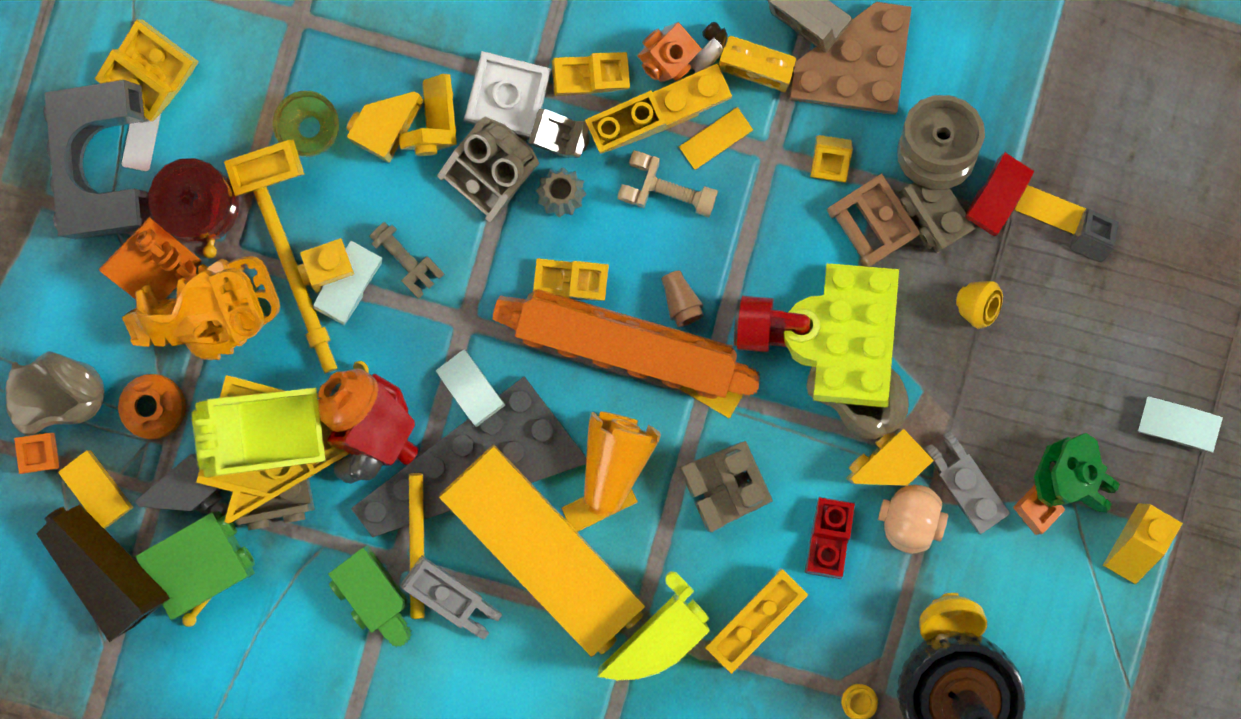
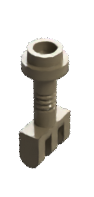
M383 222L369 235L373 240L372 245L376 249L383 245L409 273L401 281L419 299L424 293L420 287L414 284L418 279L430 289L434 283L425 273L430 269L432 274L439 279L445 274L428 256L419 263L393 236L397 231L393 224L389 226L386 222Z

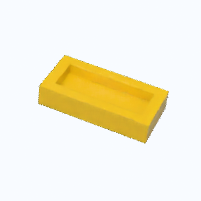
M294 139L224 161L235 196L305 174Z
M86 450L58 472L85 510L104 529L134 508L91 450Z

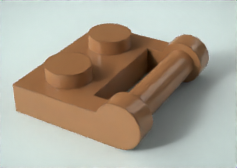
M882 173L826 209L831 218L835 217L861 256L862 259L859 262L862 266L871 267L921 234ZM854 204L857 205L883 245L875 251L847 210Z

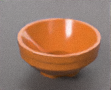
M361 369L333 373L319 389L318 405L321 421L332 431L336 432L346 431L357 425L370 412L378 395L376 379Z
M146 374L135 378L126 385L119 397L118 410L122 423L131 433L144 439H161L169 436L181 425L185 416L186 402L182 390L172 379L158 374ZM145 395L152 396L157 403L155 413L149 417L141 416L137 410L138 400Z

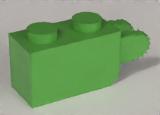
M369 546L361 548L328 573L332 579L329 586L340 600L346 598L354 609L351 615L361 629L368 628L371 633L379 629L385 639L389 640V643L396 647L405 645V642L407 643L411 639L412 630H410V627L407 626L408 623L400 614V611L406 608L407 597Z

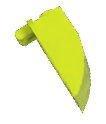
M316 388L209 399L195 403L196 410L192 412V424L199 469L204 470V477L326 461Z
M670 571L665 577L667 585L675 594L598 668L597 677L613 680H633L658 674L678 663L710 632L706 623L709 620L707 613L693 599L689 603L685 601L694 590L677 572Z

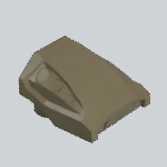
M483 117L453 151L437 174V177L441 181L445 179L480 209L486 215L485 219L491 223L502 212L522 183L540 163L533 149L505 124L488 117Z

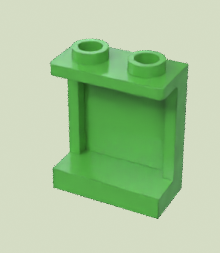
M220 511L206 515L135 556L140 566L170 597L163 604L170 620L183 616L196 606L255 574L252 568L255 565V561L250 551L245 546L240 547L234 536L237 533L235 524L233 522L225 523L226 515L223 516Z

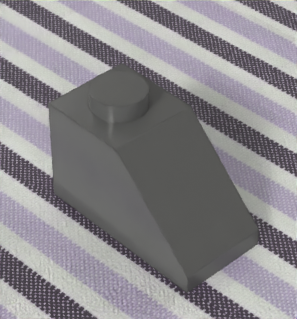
M190 454L137 498L135 503L139 507L183 511H195L203 508L204 511H207L222 499L219 493L224 489L196 483L200 470L197 463V454Z

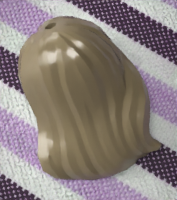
M51 351L42 354L28 365L21 366L14 362L9 372V378L6 381L5 398L7 413L15 428L25 435L36 434L45 427L54 424H79L88 421L96 415L103 404L104 384L94 367Z
M811 367L806 384L808 395L812 398L814 396L816 367ZM891 369L888 408L817 401L835 409L844 425L854 435L872 440L897 430L905 420L909 408L908 395L904 383L893 369Z

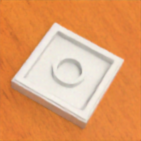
M482 51L464 122L476 125L480 119L488 117L505 124L517 136L530 139L538 110L542 109L551 68Z

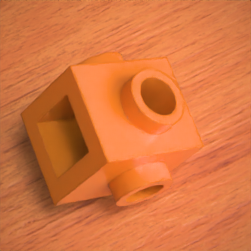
M677 22L666 26L662 31L658 28L649 34L642 42L645 48L637 57L643 62L642 68L652 79L659 82L670 79L677 81L691 69L689 62L702 48L684 27Z

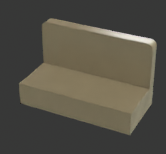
M767 0L771 14L825 53L828 52L852 23L851 16L829 0Z

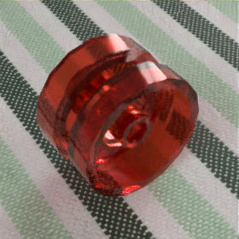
M196 158L178 159L165 165L154 176L149 189V208L154 220L166 232L191 243H207L223 237L234 226L239 213V196L234 195L230 179L213 165Z

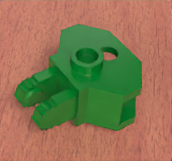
M1083 433L1076 437H1066L1047 445L1034 475L1038 500L1049 507L1081 501L1095 511L1107 513L1112 503L1099 494L1098 489L1100 488V490L1107 493L1115 494L1120 484L1106 473L1108 467L1102 464L1098 440L1087 433ZM1051 462H1054L1055 465L1053 466V469L1050 472L1049 465Z

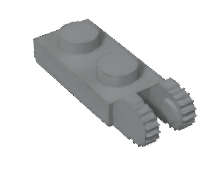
M949 431L943 436L946 446L957 458L954 463L947 466L939 450L931 444L924 450L934 460L932 463L939 472L937 475L976 532L982 534L1010 515V512L970 454H966L962 445Z
M424 556L419 558L400 584L403 590L459 628L463 626L483 640H485L489 632L482 624L469 618L475 608L495 621H498L502 616V613L483 600L481 595Z

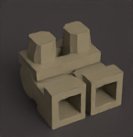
M746 441L739 442L678 467L691 497L704 495V498L694 503L707 532L711 533L773 502Z

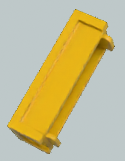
M781 567L775 572L776 575L712 641L709 640L705 644V648L731 674L808 596Z

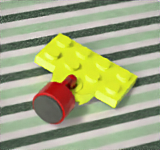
M827 263L824 295L807 297L797 302L789 312L773 310V298L742 295L741 299H738L736 307L734 346H737V350L769 352L770 345L787 347L792 355V359L802 365L816 367L813 401L888 408L899 269Z

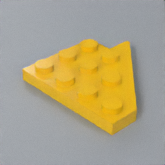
M226 375L220 398L282 392L285 390ZM321 421L326 459L324 462L204 477V470H199L196 483L232 491L224 520L225 523H232L342 459L349 453L326 442L332 430Z

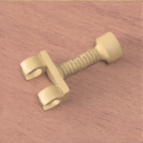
M633 150L629 165L643 171H648L642 191L621 184L617 196L619 200L645 208L650 191L655 190L656 193H662V195L665 194L668 197L672 196L675 199L679 198L680 201L689 202V204L692 203L696 208V214L710 217L718 190L704 186L701 191L695 192V190L685 189L682 186L678 187L677 184L668 183L665 180L661 181V179L656 177L660 158Z

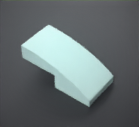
M350 241L346 251L355 275L324 285L313 305V309L344 326L363 298L364 290L382 264V257L353 241Z
M465 349L436 370L443 383L474 426H479L505 406Z
M1148 396L1138 432L1213 453L1223 417Z

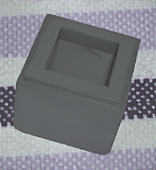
M1086 208L1071 242L1070 249L1095 261L1102 262L1114 250L1119 222Z

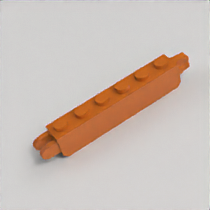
M540 289L529 293L526 299L499 296L495 304L492 320L516 330L515 337L523 339V343L531 347L542 348L548 346L558 349L557 352L569 358L582 356L592 359L595 365L603 368L620 367L626 369L627 373L634 377L647 378L650 376L661 379L662 383L668 387L680 389L685 386L695 389L699 395L710 399H716L717 396L726 398L727 391L750 396L757 393V389H759V372L753 369V367L749 368L748 365L736 362L737 353L732 345Z

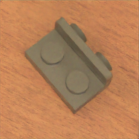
M913 182L898 192L901 196L899 201L910 218L914 217L921 228L919 230L921 240L927 248L933 247L936 253L976 229L972 222L965 218L966 213L950 188L929 189Z
M309 478L236 520L237 525L247 523L248 530L269 527V519L282 516L284 524L305 520V512L315 510Z

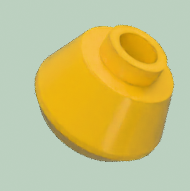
M993 281L971 282L960 289L956 298V305L960 315L977 329L990 326L998 317L1003 303L1002 290Z

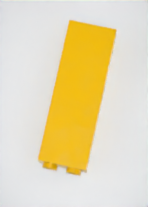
M492 444L440 493L439 498L591 657L597 652L604 654L617 641L615 635L622 628L630 629L642 618L643 613L641 611L645 608V605L638 595L495 444Z

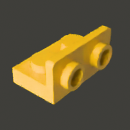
M729 36L719 61V68L722 72L786 92L794 71L796 58L734 36Z

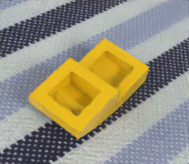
M627 52L592 53L589 57L554 58L551 61L554 96L595 94L630 88Z
M537 258L533 291L540 289L571 299L605 301L609 265Z

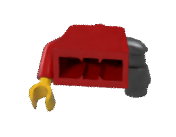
M354 362V369H361L369 373V368L365 362ZM377 374L371 375L378 383V395L370 412L351 429L341 432L332 431L326 441L330 445L351 454V456L336 461L334 465L336 477L345 483L352 484L362 479L366 481L376 477L382 466H391L396 459L407 465L418 454V447L407 440L415 427V421L408 414L409 409L401 389Z

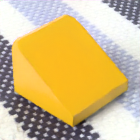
M817 135L810 177L846 183L853 150L852 141Z

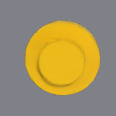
M853 684L844 691L841 698V706L845 714L851 719H869L878 708V698L874 690L869 686Z

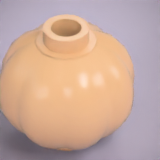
M913 484L900 488L890 501L883 499L878 520L884 522L886 538L892 546L902 552L915 554L928 550L932 540L941 542L948 514L941 512L942 500L932 489L923 485Z

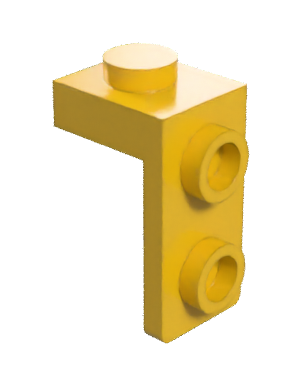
M440 74L423 80L426 128L400 134V149L415 150L416 156H430L437 154V150L457 145L450 74Z

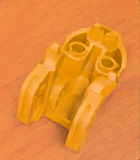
M245 256L230 262L220 259L209 267L204 264L198 267V275L191 280L186 281L184 278L178 280L177 298L157 300L150 284L143 286L142 289L135 291L137 308L125 314L122 320L131 337L130 341L135 346L149 347L154 344V346L164 347L168 343L172 346L185 344L190 352L200 359L220 360L221 354H233L235 346H242L247 339L256 335L266 323L273 320L280 311V301L267 268L258 257ZM245 264H247L249 269L255 268L257 271V275L253 277L256 288L263 284L265 289L254 291L251 279L243 272ZM257 298H264L270 303L271 313L268 316H264Z

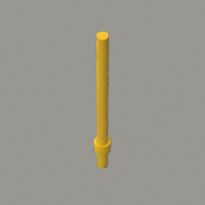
M268 188L253 191L307 328L308 333L305 336L309 346L315 349L324 374L335 371L338 367L328 344L331 339L326 327L321 326L316 311L313 309V303L300 276L298 265Z

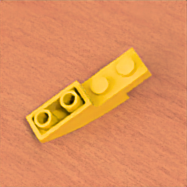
M717 63L654 92L650 90L585 119V122L601 154L647 138L699 116V113L732 99V94Z

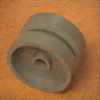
M933 95L920 100L909 110L897 147L898 163L904 174L916 184L929 189H949L960 185L971 175L985 138L984 122L978 111L965 100L951 95Z

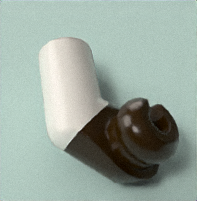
M711 22L703 30L702 35L709 42L689 62L696 72L710 67L721 56L728 34L726 29H722L717 22Z

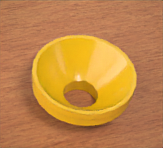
M945 593L940 598L933 600L919 618L920 634L925 641L930 640L935 635L953 631L960 633L970 632L979 637L987 628V619L983 608L975 601L959 596L958 593Z

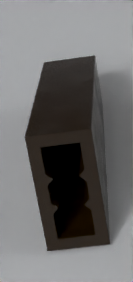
M81 504L67 511L62 506L44 518L47 523L36 533L109 642L139 625L170 599L162 587Z

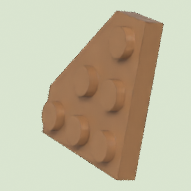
M875 2L852 19V23L827 53L816 46L797 60L793 69L789 100L895 115L898 111L912 7Z

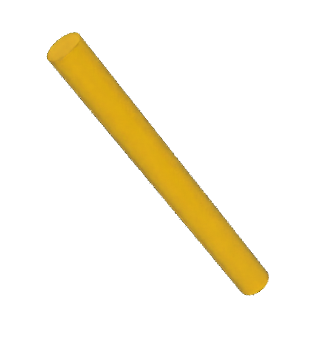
M422 473L409 474L410 571L419 558L424 556ZM410 595V618H424L425 604Z

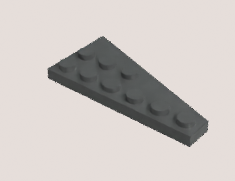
M524 376L499 395L505 404L503 408L477 427L474 426L470 419H467L351 509L371 536L375 537L409 525V474L411 473L423 474L425 520L451 511L439 498L440 493L492 444H495L531 483L586 464V456Z

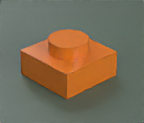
M55 433L14 438L19 474L59 469Z
M1036 485L1013 506L1014 510L1035 535L1043 534L1065 511L1062 505L1049 507L1038 500Z

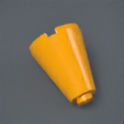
M600 411L598 417L595 412H591L588 425L584 502L589 505L588 510L590 512L607 517L610 515V512L615 513L619 511L659 442L661 434L657 429L648 425L647 430L644 431L637 425L638 420L602 411Z

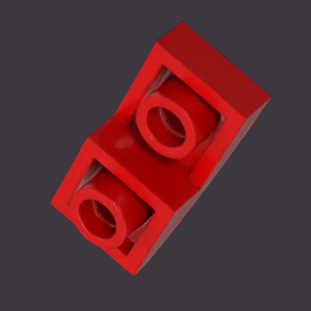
M1004 152L998 157L985 185L978 190L965 218L992 236L998 235L1019 202L1035 171Z
M818 498L805 573L836 579L843 577L855 503Z

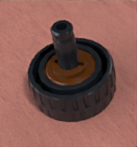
M958 631L935 635L930 640L922 642L917 649L911 652L910 657L904 662L902 672L898 678L897 698L903 719H1023L1026 701L1024 699L1025 688L1021 681V676L1006 653L983 636L977 637L970 632L960 633Z

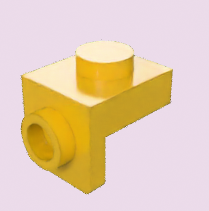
M342 238L300 252L303 264L298 265L300 276L304 285L311 284L315 293L322 290L321 286L355 275Z

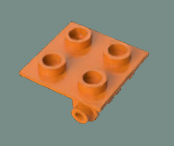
M149 217L98 270L134 299H136L135 291L150 284L156 299L162 300L166 299L177 287L178 280L184 278L186 281H189L198 275L196 267L202 260Z

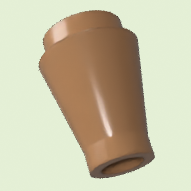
M680 270L671 272L661 278L665 289L670 320H675L677 327L692 324L704 316L701 310L704 305L684 279Z

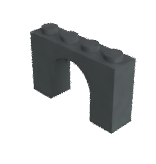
M126 80L45 92L46 104L43 113L48 124L49 140L47 142V152L51 158L52 167L50 186L55 200L53 220L58 236L77 240L133 232L149 217L154 220L151 192L134 188L97 193L87 182L83 171L85 149L89 141L98 132L108 127L145 122L142 87Z

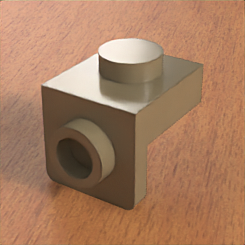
M539 109L528 144L564 158H579L589 144V129L585 121H574L549 110Z

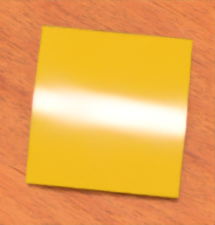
M137 19L119 49L111 50L95 80L100 84L126 80L142 87L144 117L152 122L156 120L173 100L199 61L146 21Z

